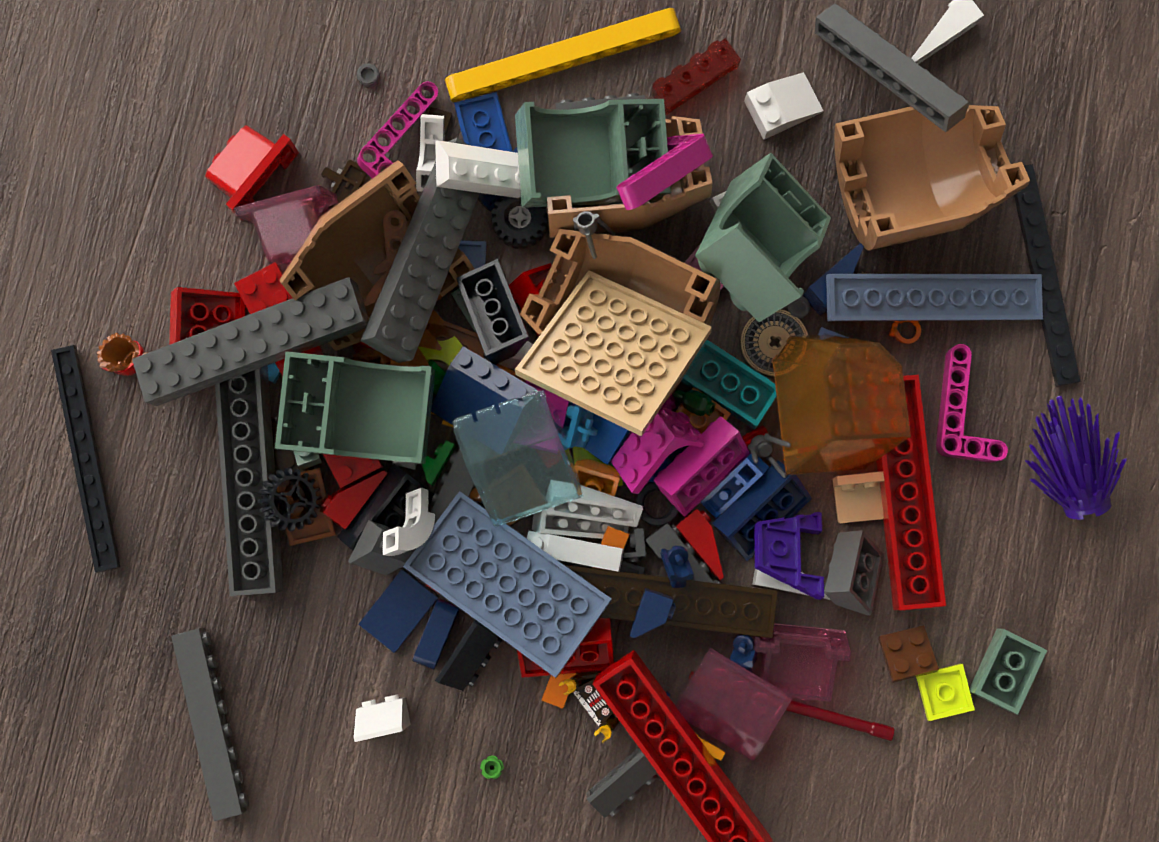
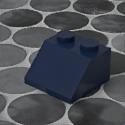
M645 588L630 631V637L636 638L665 624L667 618L672 619L676 605L672 603L673 598Z

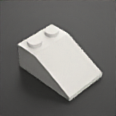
M804 72L757 87L747 92L744 100L763 140L823 113V109Z
M396 694L384 697L385 702L377 704L375 699L362 702V707L356 709L354 741L358 742L401 732L410 726L405 697L399 698V695Z

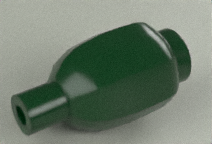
M677 389L674 397L682 400L683 407L698 416H711L714 412L716 404L712 402L710 396L695 390L684 392Z

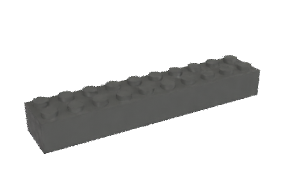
M458 137L448 141L451 143L467 145ZM436 161L360 340L397 363L413 360L480 194L478 192L436 187Z
M348 277L308 292L296 301L292 298L133 358L132 361L145 403L159 406L285 359L286 352L301 353L366 328L369 318L358 284Z
M268 365L215 385L230 596L284 591L279 525L272 527L271 522L273 519L269 521L264 520L268 513H261L260 509L264 507V503L260 504L257 502L258 499L264 498V495L259 494V490H266L262 485L263 481L270 482L268 476L270 474L275 475ZM274 501L275 507L278 511V502Z

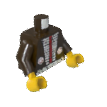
M601 671L580 672L570 679L560 682L559 686L564 684L568 686V691L564 695L574 693L600 727L595 731L594 735L596 736L602 732L605 736L602 743L611 737V732L620 721L593 685L596 675Z

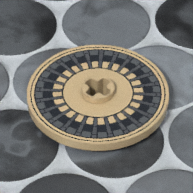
M780 309L761 322L752 317L745 325L741 334V350L745 360L754 370L767 376H782L794 371L804 361L808 352L809 338L805 326L797 317L792 316L785 310ZM771 337L773 339L778 338L780 340V342L778 343V348L777 346L771 347L769 345L771 342Z

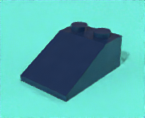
M861 243L813 283L804 293L803 297L809 301L810 306L819 316L825 312L827 313L826 275L853 274L864 247Z

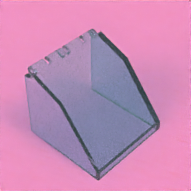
M536 390L522 395L523 406H520L516 397L499 403L500 414L497 413L493 405L476 411L477 422H474L471 413L458 417L452 422L453 431L466 467L495 527L584 497L557 410L544 390Z

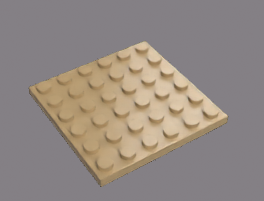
M588 270L515 368V375L642 437L711 334L712 327Z

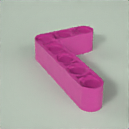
M429 81L423 82L360 151L357 163L371 178L378 175L381 169H386L393 164L386 157V154L432 105L438 96V88L434 83ZM421 91H429L432 97L429 99L425 98ZM407 106L415 107L417 114L409 113ZM392 123H401L403 130H396ZM378 138H385L388 141V146H381L378 143ZM363 154L372 155L374 162H366Z
M691 134L668 137V152L616 187L626 210H632L643 205L711 159L713 155L705 135Z
M958 344L949 349L945 356L936 450L945 457L989 463L1000 461L1008 453V448L1003 441L963 435L972 354L967 345ZM955 351H959L962 354V361L955 359ZM952 373H957L960 376V383H955L952 380ZM950 395L957 397V406L950 403ZM948 417L955 420L956 425L954 429L947 425ZM946 440H950L953 443L952 451H948L945 448L944 443ZM969 443L975 445V454H971L968 451L967 446ZM991 446H995L998 449L999 454L997 457L990 453Z

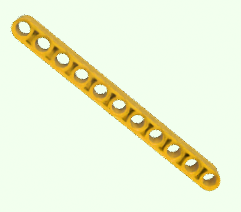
M667 8L452 74L445 78V83L451 101L458 102L666 39L680 33L681 28L674 8Z

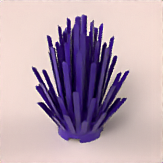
M1057 396L1062 424L1053 399L1047 404L1051 421L1049 422L1046 415L1041 413L1050 441L1038 416L1035 419L1044 441L1037 430L1032 429L1052 470L1032 444L1029 445L1049 477L1036 462L1025 460L1038 474L1040 481L1047 488L1035 479H1030V481L1043 490L1044 494L1061 505L1067 517L1081 520L1084 519L1083 515L1095 513L1096 517L1106 513L1112 506L1110 496L1127 460L1125 458L1121 461L1115 474L1118 463L1115 461L1118 454L1117 444L1120 432L1115 434L1111 455L1109 448L1110 439L1107 438L1105 440L1101 465L1099 413L1095 416L1093 425L1091 406L1087 404V429L1082 398L1080 397L1078 400L1080 415H1077L1073 398L1071 399V406L1068 407L1074 435L1073 440L1062 396Z

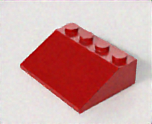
M184 287L175 288L171 291L169 345L245 317V303L240 294Z

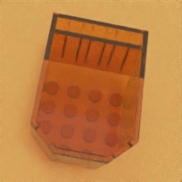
M834 335L790 336L780 353L773 358L781 438L791 443V447L783 446L786 475L866 469L911 437L902 365L880 343Z

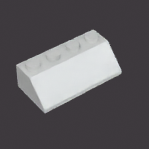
M437 140L436 187L519 198L521 197L518 153Z

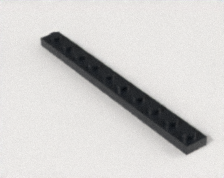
M1033 164L1024 165L1030 182L1026 188L1015 194L1014 198L1031 274H1042L1043 319L1041 322L1055 387L1074 384L1081 381Z
M70 345L53 349L51 353L95 573L120 568L77 346Z

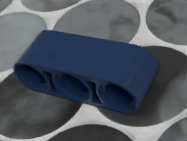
M438 598L414 654L413 662L433 670L435 669L458 615L459 607Z

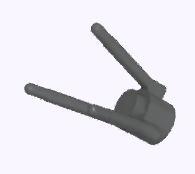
M585 211L573 218L574 231H580L581 234L586 236L592 258L596 259L597 255L591 235L595 233L597 223L608 234L615 236V233L600 219L597 213L593 215L591 212Z
M768 433L764 436H755L751 440L750 445H748L754 463H758V456L766 457L783 478H786V473L770 455L772 452L771 442L786 447H791V443L772 437Z

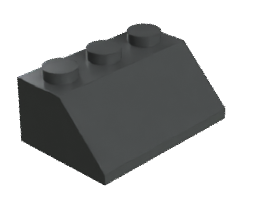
M863 530L838 533L834 543L832 561L829 564L827 582L824 585V593L835 605L865 615H871L884 554Z
M638 747L587 791L586 798L604 818L608 815L612 817L621 810L620 804L626 799L631 801L640 793L638 789L642 785H650L658 777L656 775L657 772Z

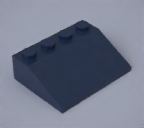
M463 346L448 367L433 401L431 412L504 456L543 399L537 389Z

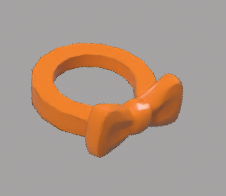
M894 321L889 336H895L903 344H911L919 339L921 326L918 321ZM903 322L912 323L916 328L915 336L911 339L903 338L897 330L898 324Z

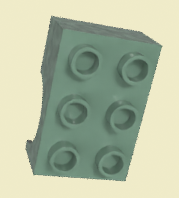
M664 99L608 100L600 105L569 110L544 109L535 106L534 102H524L515 114L522 208L548 207L547 197L571 195L572 206L623 204L616 187L668 152ZM670 186L648 201L654 203L661 200L664 195L670 194Z
M770 153L730 182L695 257L698 259L701 270L717 278L730 292L731 300L738 309L742 311L748 310L758 322H761L802 296L804 290L801 287L798 289L790 281L789 277L808 256L820 248L831 217L776 157Z
M286 352L275 449L426 464L435 370L431 366H394L355 361L344 357Z

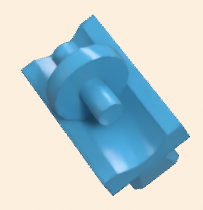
M568 406L566 415L571 419L570 426H565L562 429L561 437L566 440L565 446L569 448H586L590 435L595 436L598 432L596 428L592 427L594 413L580 406Z

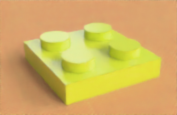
M963 664L940 668L938 672L916 677L928 721L975 710Z

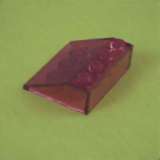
M710 648L677 697L675 706L687 722L754 761L787 709L792 696Z

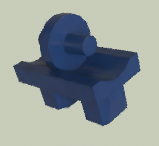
M673 546L670 550L661 549L660 555L672 588L686 587V580H693L694 576L688 560V551L683 546Z
M739 634L733 641L734 649L729 659V666L736 667L737 676H751L752 667L756 663L757 654L761 646L760 639L753 640L749 635Z

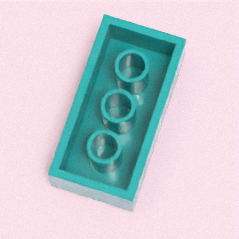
M709 340L705 341L681 380L689 388L695 387L700 392L710 396L714 402L752 429L758 426L782 389Z

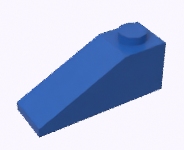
M749 454L701 503L715 518L719 517L768 470L769 466L759 456L758 463H754L752 454Z

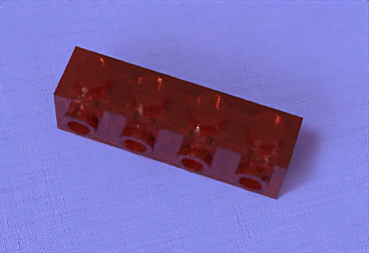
M726 38L720 42L718 40L714 41L708 46L707 51L702 54L700 52L696 53L690 58L689 63L684 66L682 64L678 65L671 71L672 74L666 78L660 77L653 83L651 95L654 99H664L666 115L739 67L741 59Z

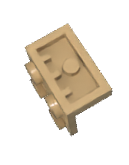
M883 472L844 475L832 478L837 521L839 524L884 518L880 482L884 481Z

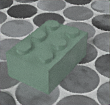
M996 629L970 685V693L1010 713L1018 715L1047 650L1005 629Z

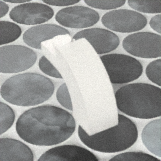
M421 115L420 155L416 170L417 191L423 192L435 164L436 141H445L444 116Z
M419 488L406 494L405 523L403 527L398 526L383 532V555L395 556L421 546L429 538L433 530L435 514L428 512L427 489Z

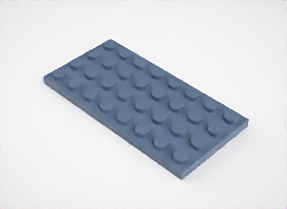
M460 491L434 524L429 538L425 543L416 548L403 566L555 678L558 677L612 601L606 594Z

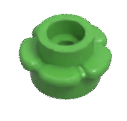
M492 755L481 762L480 768L485 778L496 779L501 776V770H503L504 765L501 760Z

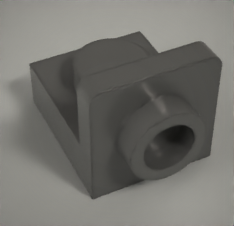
M643 528L634 529V534H629L630 548H635V552L623 553L622 558H627V562H640L641 557L646 556Z

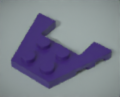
M822 512L757 522L754 525L755 569L815 599L821 600L824 598V577L801 573L800 532L816 535L822 532Z

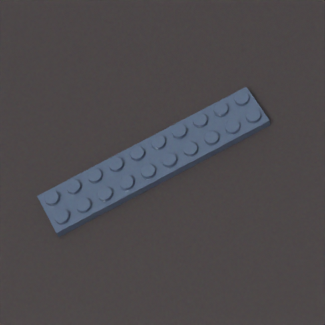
M1042 274L826 275L827 321L1043 319Z

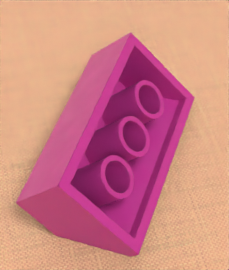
M721 416L716 421L710 423L701 434V438L705 442L703 447L689 445L682 453L675 457L670 465L661 470L654 479L660 491L684 517L750 454L740 432Z

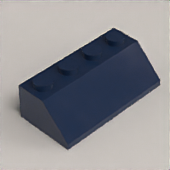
M779 460L776 462L786 473V478H783L772 465L712 523L721 536L746 561L755 555L754 525L757 522L778 518H792L812 499L797 475Z

